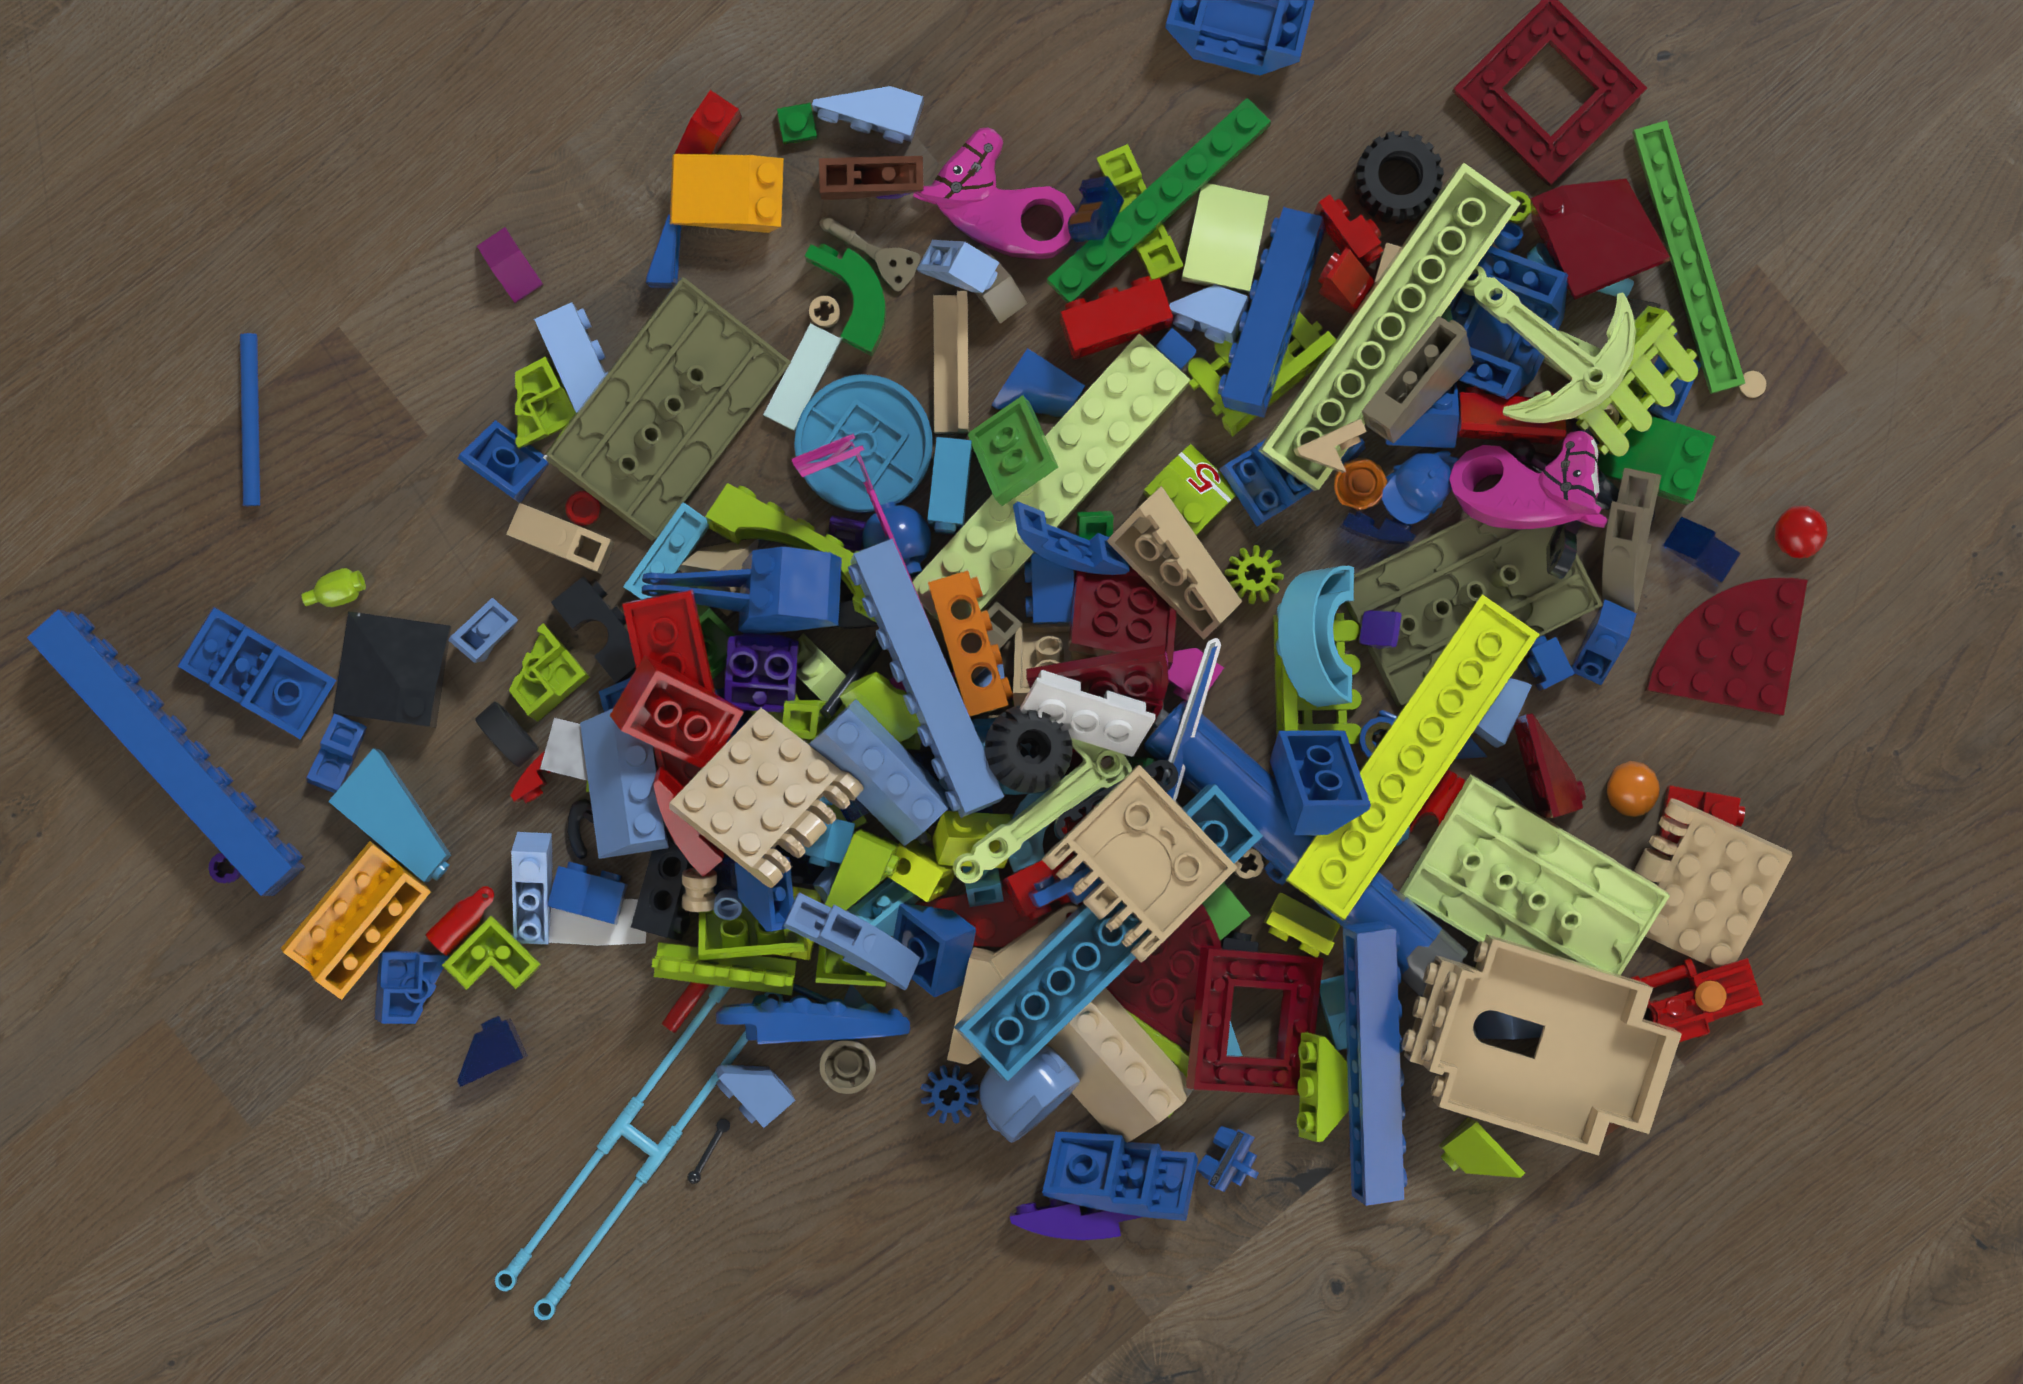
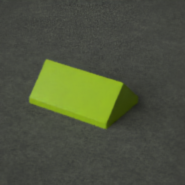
M742 904L741 914L733 920L721 919L715 914L714 910L699 912V960L808 951L807 938L789 929L766 931L744 904Z

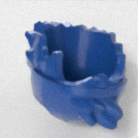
M1441 451L1435 454L1421 453L1412 456L1402 465L1395 466L1393 468L1394 472L1386 477L1387 484L1382 491V502L1386 510L1392 517L1404 524H1415L1422 520H1427L1430 513L1434 514L1438 508L1442 507L1443 502L1451 492L1452 487L1449 478L1454 464L1459 459L1451 457L1449 451Z

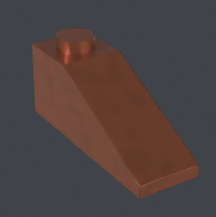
M923 156L819 158L821 199H862L924 191Z

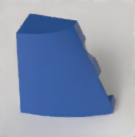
M1027 348L991 406L996 410H1002L1024 395L1030 402L1035 414L1063 417L1078 401L1085 390V385Z
M382 951L378 959L375 1020L381 1024H416L423 1011L425 1000L433 994L436 988L435 982L444 968L442 964L451 955L446 956L442 953Z

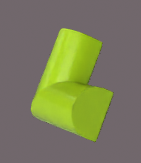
M491 915L442 966L466 990L491 965L515 989H518L537 971L541 963Z

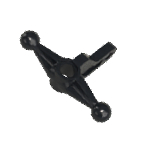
M1524 438L1515 439L1507 450L1523 465L1529 463L1539 473L1557 458L1556 456L1536 452L1533 444ZM1598 468L1599 494L1596 504L1602 509L1610 510L1612 501L1617 502L1619 489ZM1655 510L1653 512L1652 522L1655 518ZM1575 520L1556 525L1546 547L1548 574L1562 579L1569 572L1577 555V533L1582 522Z

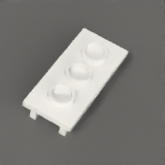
M1044 670L1040 671L1039 676L1019 708L1023 714H1027V710H1035L1040 718H1042V712L1050 714V720L1052 722L1056 720L1059 724L1063 723L1064 725L1060 727L1062 732L1068 730L1071 738L1131 757L1134 756L1155 721V714L1146 712V702L1108 690L1104 694V698L1081 691V682Z

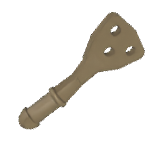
M825 216L820 220L822 230L845 242V245H851L870 256L875 261L881 277L894 291H901L914 277L921 259L918 253L900 247L881 249L868 244L855 234V230L851 231L831 216ZM907 258L912 259L913 262L911 265H908L906 263ZM891 260H894L896 262L895 267H891L889 265V262ZM896 276L901 277L900 283L895 282Z

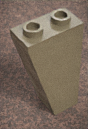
M1440 316L1435 319L1362 410L1367 427L1394 444L1473 365L1467 331L1461 324L1454 320L1448 322Z

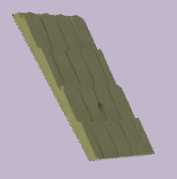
M682 277L641 327L542 458L558 468L568 478L653 541L662 532L682 502H685L791 361L691 282Z
M1468 517L1354 574V601L1344 603L1353 620L1359 625L1360 631L1364 611L1399 612L1402 615L1396 647L1379 649L1367 646L1397 707L1408 702L1482 594L1539 633L1538 637L1603 606L1578 555H1576L1573 565L1564 578L1558 579L1547 573L1546 547L1556 526L1536 529L1498 528Z

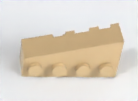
M1162 486L1107 540L1127 563L1177 611L1203 640L1242 602Z

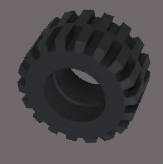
M1394 131L1386 133L1383 138L1379 136L1373 140L1370 146L1368 145L1357 163V168L1354 172V180L1356 181L1354 186L1355 194H1359L1361 206H1367L1370 209L1368 213L1371 216L1375 217L1376 214L1381 216V221L1388 223L1389 220H1395V224L1403 223L1407 219L1410 221L1417 219L1420 214H1424L1441 190L1444 170L1439 164L1441 162L1439 153L1434 154L1432 151L1434 146L1430 142L1427 144L1421 141L1423 137L1418 134L1415 137L1408 136L1409 131H1401L1398 135H1395ZM1390 160L1407 162L1414 168L1418 176L1416 189L1406 195L1390 193L1382 186L1379 180L1378 173L1380 167Z

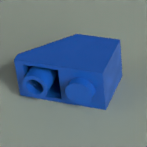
M1605 599L1603 606L1600 607L1571 666L1574 673L1602 685L1630 638L1637 613Z

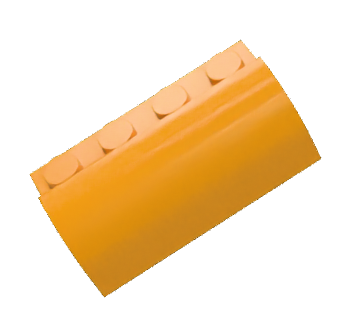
M369 841L285 942L281 950L308 970L317 983L342 1000L431 891L419 877L395 857L392 858Z

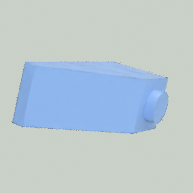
M932 240L917 267V271L970 292L983 293L984 290H988L993 285L997 277L995 270L999 262L963 241Z

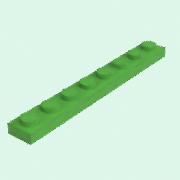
M1666 120L1635 129L1632 132L1666 249L1670 256V262L1709 393L1713 394L1744 385L1745 379L1668 122Z

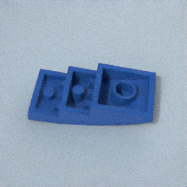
M214 606L177 665L179 668L204 681L210 687L237 701L243 707L299 739L304 735L336 682V679Z
M1056 1132L1042 1193L1046 1197L1114 1213L1186 1221L1198 1158L1196 1153L1162 1151L1159 1144L1125 1142L1122 1135Z

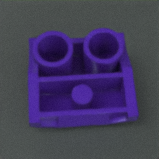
M753 633L729 637L725 700L742 710L758 711L762 708L767 712L783 713L784 701H795L799 641L783 635Z

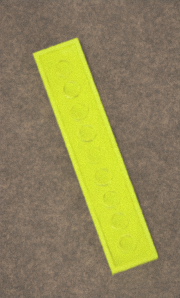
M1482 594L1360 770V775L1371 804L1370 809L1328 835H1316L1285 880L1341 920H1345L1540 634Z

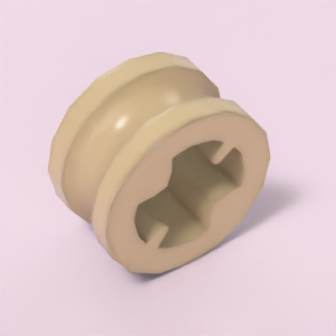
M819 296L809 306L810 318L820 328L827 329L833 327L840 318L839 305L830 296ZM823 303H828L829 309L832 306L835 309L834 313L829 314V320L821 321L820 315L818 317L815 316V311H819Z

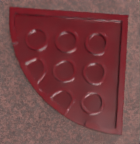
M1798 578L1753 580L1717 593L1702 602L1679 622L1664 643L1662 649L1658 652L1650 671L1645 691L1783 716L1808 580Z
M1165 645L1026 669V679L1030 689L1039 676L1040 671L1044 670L1081 682V691L1104 698V694L1108 690L1146 702V712L1155 714V721L1162 710L1163 699L1168 687V657ZM1073 748L1070 766L1065 775H1068L1083 761V758Z
M1203 904L1144 961L1140 962L1136 958L1106 986V989L1123 1008L1189 1053L1201 947L1222 949L1214 923Z

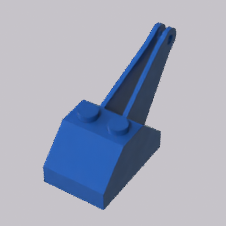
M790 547L753 550L742 563L741 570L643 574L642 581L651 585L642 586L641 593L656 597L693 589L696 604L739 612L738 631L745 634H769L838 626L842 558L831 552ZM681 586L741 587L740 593Z

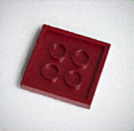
M1129 566V571L1126 574L1116 575L1095 574L1075 570L1068 650L1103 656L1165 645L1168 657V670H1170L1173 664L1177 611L1131 566Z

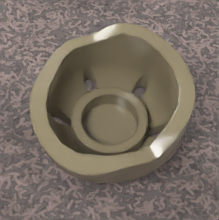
M842 1039L831 1042L825 1048L820 1059L822 1079L832 1090L838 1093L853 1094L861 1091L872 1081L876 1072V1062L871 1051L865 1044L856 1039ZM828 1056L835 1057L834 1059H827ZM862 1066L868 1067L869 1071L863 1069ZM837 1072L838 1075L833 1079L831 1076ZM851 1077L854 1078L855 1084H851Z

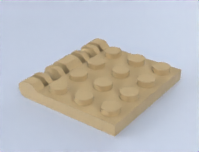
M760 708L670 802L669 809L763 884L773 888L782 879V873H787L791 868L788 859L774 848L780 845L794 857H802L806 852L804 846L810 848L827 830L825 824H832L837 819L833 810L822 801H819L821 797L824 796L832 804H835L836 807L843 810L851 804L850 800H855L864 788L849 772L841 771L768 712Z
M1137 765L1042 858L1047 866L1053 870L1072 851L1076 854L1057 872L1056 875L1061 880L1069 877L1082 861L1091 871L1075 883L1072 891L1076 896L1084 892L1097 878L1102 881L1083 900V903L1099 920L1103 919L1120 902L1125 905L1106 923V927L1110 931L1120 927L1131 913L1140 921L1123 936L1121 943L1125 947L1131 945L1147 929L1150 931L1130 951L1140 962L1144 961L1238 868L1140 765Z
M1670 799L1664 811L1669 817H1661L1658 824L1664 830L1681 836L1679 842L1676 844L1658 835L1651 836L1649 840L1651 846L1666 854H1670L1671 857L1653 849L1645 848L1634 869L1640 876L1657 882L1656 885L1670 895L1645 937L1713 968L1738 960L1791 860L1792 852L1684 802Z

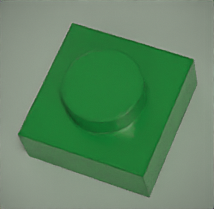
M811 102L777 109L784 145L817 139Z
M1111 511L1077 512L1076 535L1087 540L1093 538L1097 533L1111 537L1113 534L1114 515Z

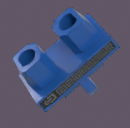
M1221 1126L1214 1137L1213 1143L1226 1150L1222 1159L1219 1162L1211 1156L1205 1155L1198 1165L1197 1171L1209 1180L1208 1185L1223 1192L1226 1191L1231 1180L1241 1186L1247 1175L1256 1179L1259 1172L1251 1167L1257 1155L1248 1151L1255 1137L1239 1129L1235 1131Z

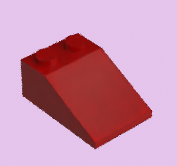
M644 656L609 716L621 731L702 769L725 745L744 712L742 709L676 670Z

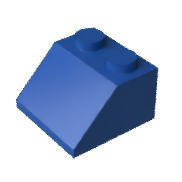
M909 903L900 904L893 938L920 957L911 979L933 997L964 985L976 928L953 910Z

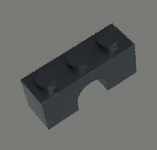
M583 576L551 601V603L575 631L592 621L602 622L606 626L609 635L608 642L594 657L617 684L626 680L636 671L629 633L625 627V615L617 605L613 609L609 607L603 599L608 594L596 579L590 582Z

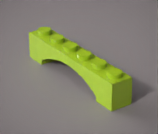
M729 483L726 484L705 516L709 529L736 544H739L742 539H763L783 543L798 549L831 552L842 558L841 579L854 595L852 600L855 611L869 618L862 603V598L865 595L861 585L855 586L848 570V566L852 565L850 560L854 553L843 548L844 544L834 536L827 534L824 537L815 532V528L801 518H797L795 521L786 516L785 511L775 503L768 502L765 504L756 499V495L748 488L741 485L736 488ZM874 617L869 618V619L873 620L874 622H876V620H875Z

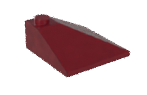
M1626 178L1562 185L1530 198L1532 222L1557 269L1568 274L1567 287L1574 300L1670 261L1668 252Z
M1531 713L1517 717L1513 727L1536 813L1546 819L1583 809L1582 801L1586 800V793L1582 781H1576L1574 773L1534 714Z

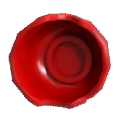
M1808 505L1789 507L1781 514L1775 525V541L1781 551L1792 558L1802 559L1813 556L1823 547L1828 535L1827 522L1819 511Z

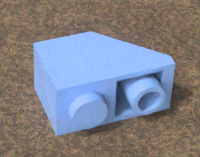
M1216 284L1174 301L1169 305L1173 315V324L1176 327L1185 331H1192L1193 328L1205 333L1206 338L1217 343H1224V340L1230 343L1235 342L1239 333L1242 314L1244 311L1248 312L1250 308L1248 296Z

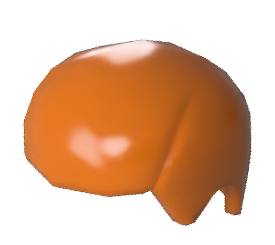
M1360 457L1345 462L1343 466L1346 472L1341 473L1337 471L1334 480V491L1339 502L1356 510H1365L1378 504L1382 499V491L1387 484V478L1382 467L1370 459Z
M1628 761L1613 769L1607 783V795L1611 806L1622 815L1632 817L1644 815L1654 807L1659 798V781L1655 772L1646 764Z

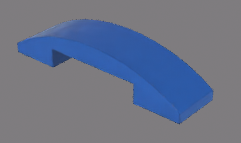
M1018 501L1013 504L1017 532L1020 538L1031 550L1041 557L1060 566L1088 573L1116 575L1126 574L1129 571L1127 561L1107 542L1110 537L1097 533L1093 538L1087 540L1046 524L1044 511Z

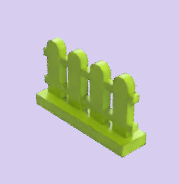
M1648 306L1635 320L1636 337L1633 359L1622 382L1601 404L1574 417L1579 419L1576 424L1581 430L1585 431L1588 428L1600 442L1597 446L1600 454L1606 455L1608 452L1618 457L1626 454L1629 442L1624 434L1630 428L1644 432L1652 424V417L1647 409L1653 403L1663 407L1670 406L1673 403L1675 392L1670 385L1676 378L1685 382H1691L1697 377L1698 367L1693 361L1697 355L1692 349L1685 351L1676 340L1674 335L1677 329L1671 325L1674 319L1667 310ZM1656 354L1669 367L1663 376L1650 361ZM1593 376L1591 381L1599 382L1603 376ZM1633 379L1646 392L1640 400L1627 386ZM1610 403L1623 417L1617 425L1614 424L1604 411Z
M1300 311L1291 335L1294 340L1288 344L1268 407L1315 370L1336 341L1329 331L1321 336L1319 332L1323 330V327L1317 321L1311 325ZM1224 340V343L1215 342V351L1219 358L1210 365L1205 359L1200 357L1194 358L1189 362L1188 371L1193 378L1190 380L1189 385L1194 391L1200 387L1215 404L1211 411L1216 416L1221 413L1225 415L1222 417L1223 427L1233 437L1257 416L1225 408L1221 395L1218 394L1221 377L1217 372L1225 365L1230 369L1232 364L1229 363V354L1233 343ZM1302 347L1304 351L1294 358L1293 354Z
M1335 613L1333 623L1334 642L1339 656L1346 665L1352 668V675L1360 670L1361 663L1357 656L1345 654V641L1356 639L1360 633V628L1355 621L1344 620V613ZM1273 615L1277 735L1279 731H1345L1350 745L1358 743L1361 727L1354 723H1347V710H1353L1360 706L1362 701L1360 693L1352 689V703L1316 707L1304 698H1301L1289 679L1282 657L1277 652L1276 643L1279 638V619L1277 615ZM1336 710V724H1313L1312 711ZM1298 711H1302V724H1298Z
M658 942L657 955L652 959V967L655 968L654 977L791 996L797 960L762 955L699 960L698 947Z

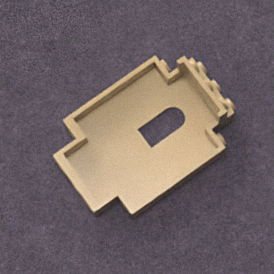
M1486 934L1484 942L1480 941L1476 947L1474 961L1477 962L1476 967L1437 955L1433 963H1428L1423 977V982L1427 984L1423 997L1418 996L1415 1001L1412 1015L1416 1018L1412 1030L1408 1029L1404 1035L1402 1050H1405L1404 1056L1409 1061L1423 1065L1428 1071L1441 1075H1436L1431 1087V1095L1434 1096L1433 1102L1438 1107L1595 1155H1599L1609 1122L1647 1134L1650 1133L1682 1035L1674 1028L1643 1019L1653 989L1644 982ZM1494 1010L1543 1025L1534 1058L1479 1041L1473 1031L1474 1021L1477 1016L1484 1011Z

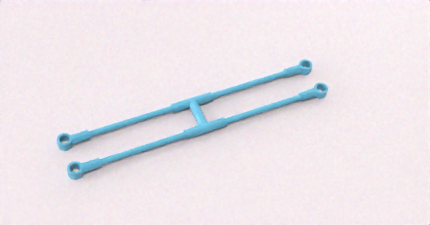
M714 986L708 994L709 999L638 1095L632 1097L628 1105L617 1117L596 1146L598 1148L525 1248H521L507 1268L501 1270L496 1275L495 1284L498 1289L508 1291L516 1285L517 1276L532 1257L531 1253L603 1155L609 1153L621 1135L649 1155L644 1165L635 1175L637 1177L564 1277H560L546 1297L540 1299L535 1304L534 1313L538 1319L548 1320L555 1314L556 1305L571 1286L570 1282L642 1184L648 1182L683 1134L682 1130L715 1087L716 1082L720 1080L715 1071L677 1124L671 1126L659 1144H656L630 1124L644 1106L643 1101L716 1002L720 1003L722 997L725 996L731 987ZM766 992L764 994L765 996H768L769 994H776L779 997V1002H783L784 1000L782 994ZM744 1031L727 1054L721 1065H731L749 1041L746 1039V1031ZM502 1274L511 1276L512 1283L510 1286H504L501 1283L500 1277ZM540 1304H549L551 1313L549 1315L541 1314L539 1310Z

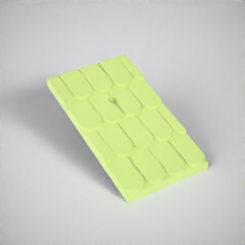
M1471 774L1400 889V892L1412 902L1478 942H1484L1486 934L1618 975L1622 974L1670 897L1665 890L1621 865L1613 858L1564 831L1556 824L1524 807L1516 800Z

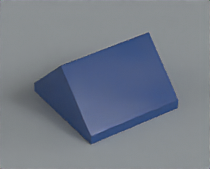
M495 420L459 454L457 459L521 503L549 465V462L542 458L544 455L531 445L519 449L515 443L517 435Z

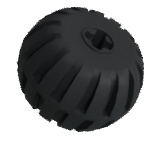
M1021 705L1006 710L992 723L985 739V755L989 768L997 780L1004 786L1017 792L1036 793L1052 787L1065 775L1072 759V740L1068 730L1062 732L1060 727L1064 724H1059L1056 720L1052 722L1050 714L1042 712V718L1038 717L1035 710H1027V714H1023L1019 709ZM1020 743H1030L1032 745L1030 750L1032 757L1029 755L1023 757L1021 755L1022 746Z

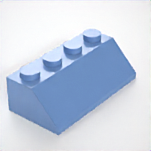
M857 699L808 744L841 771L849 772L862 784L864 790L856 798L904 847L921 835L950 807L945 795L947 791Z
M613 709L580 723L599 859L669 848L666 825L660 812L653 786L657 771L654 748L652 745L621 731L609 716Z

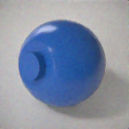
M895 502L882 504L881 508L911 578H914L922 572L920 563L927 557L930 550L931 532L922 515L910 507L896 506ZM876 513L865 524L862 534L863 549L890 540L888 534L885 536Z

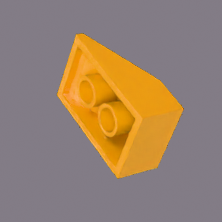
M672 155L670 224L770 233L780 228L784 158L756 155Z

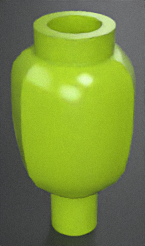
M342 568L321 577L313 590L302 593L301 596L305 606L319 602L326 607H335L357 599L360 591L366 589V584L359 570L352 572L347 568Z

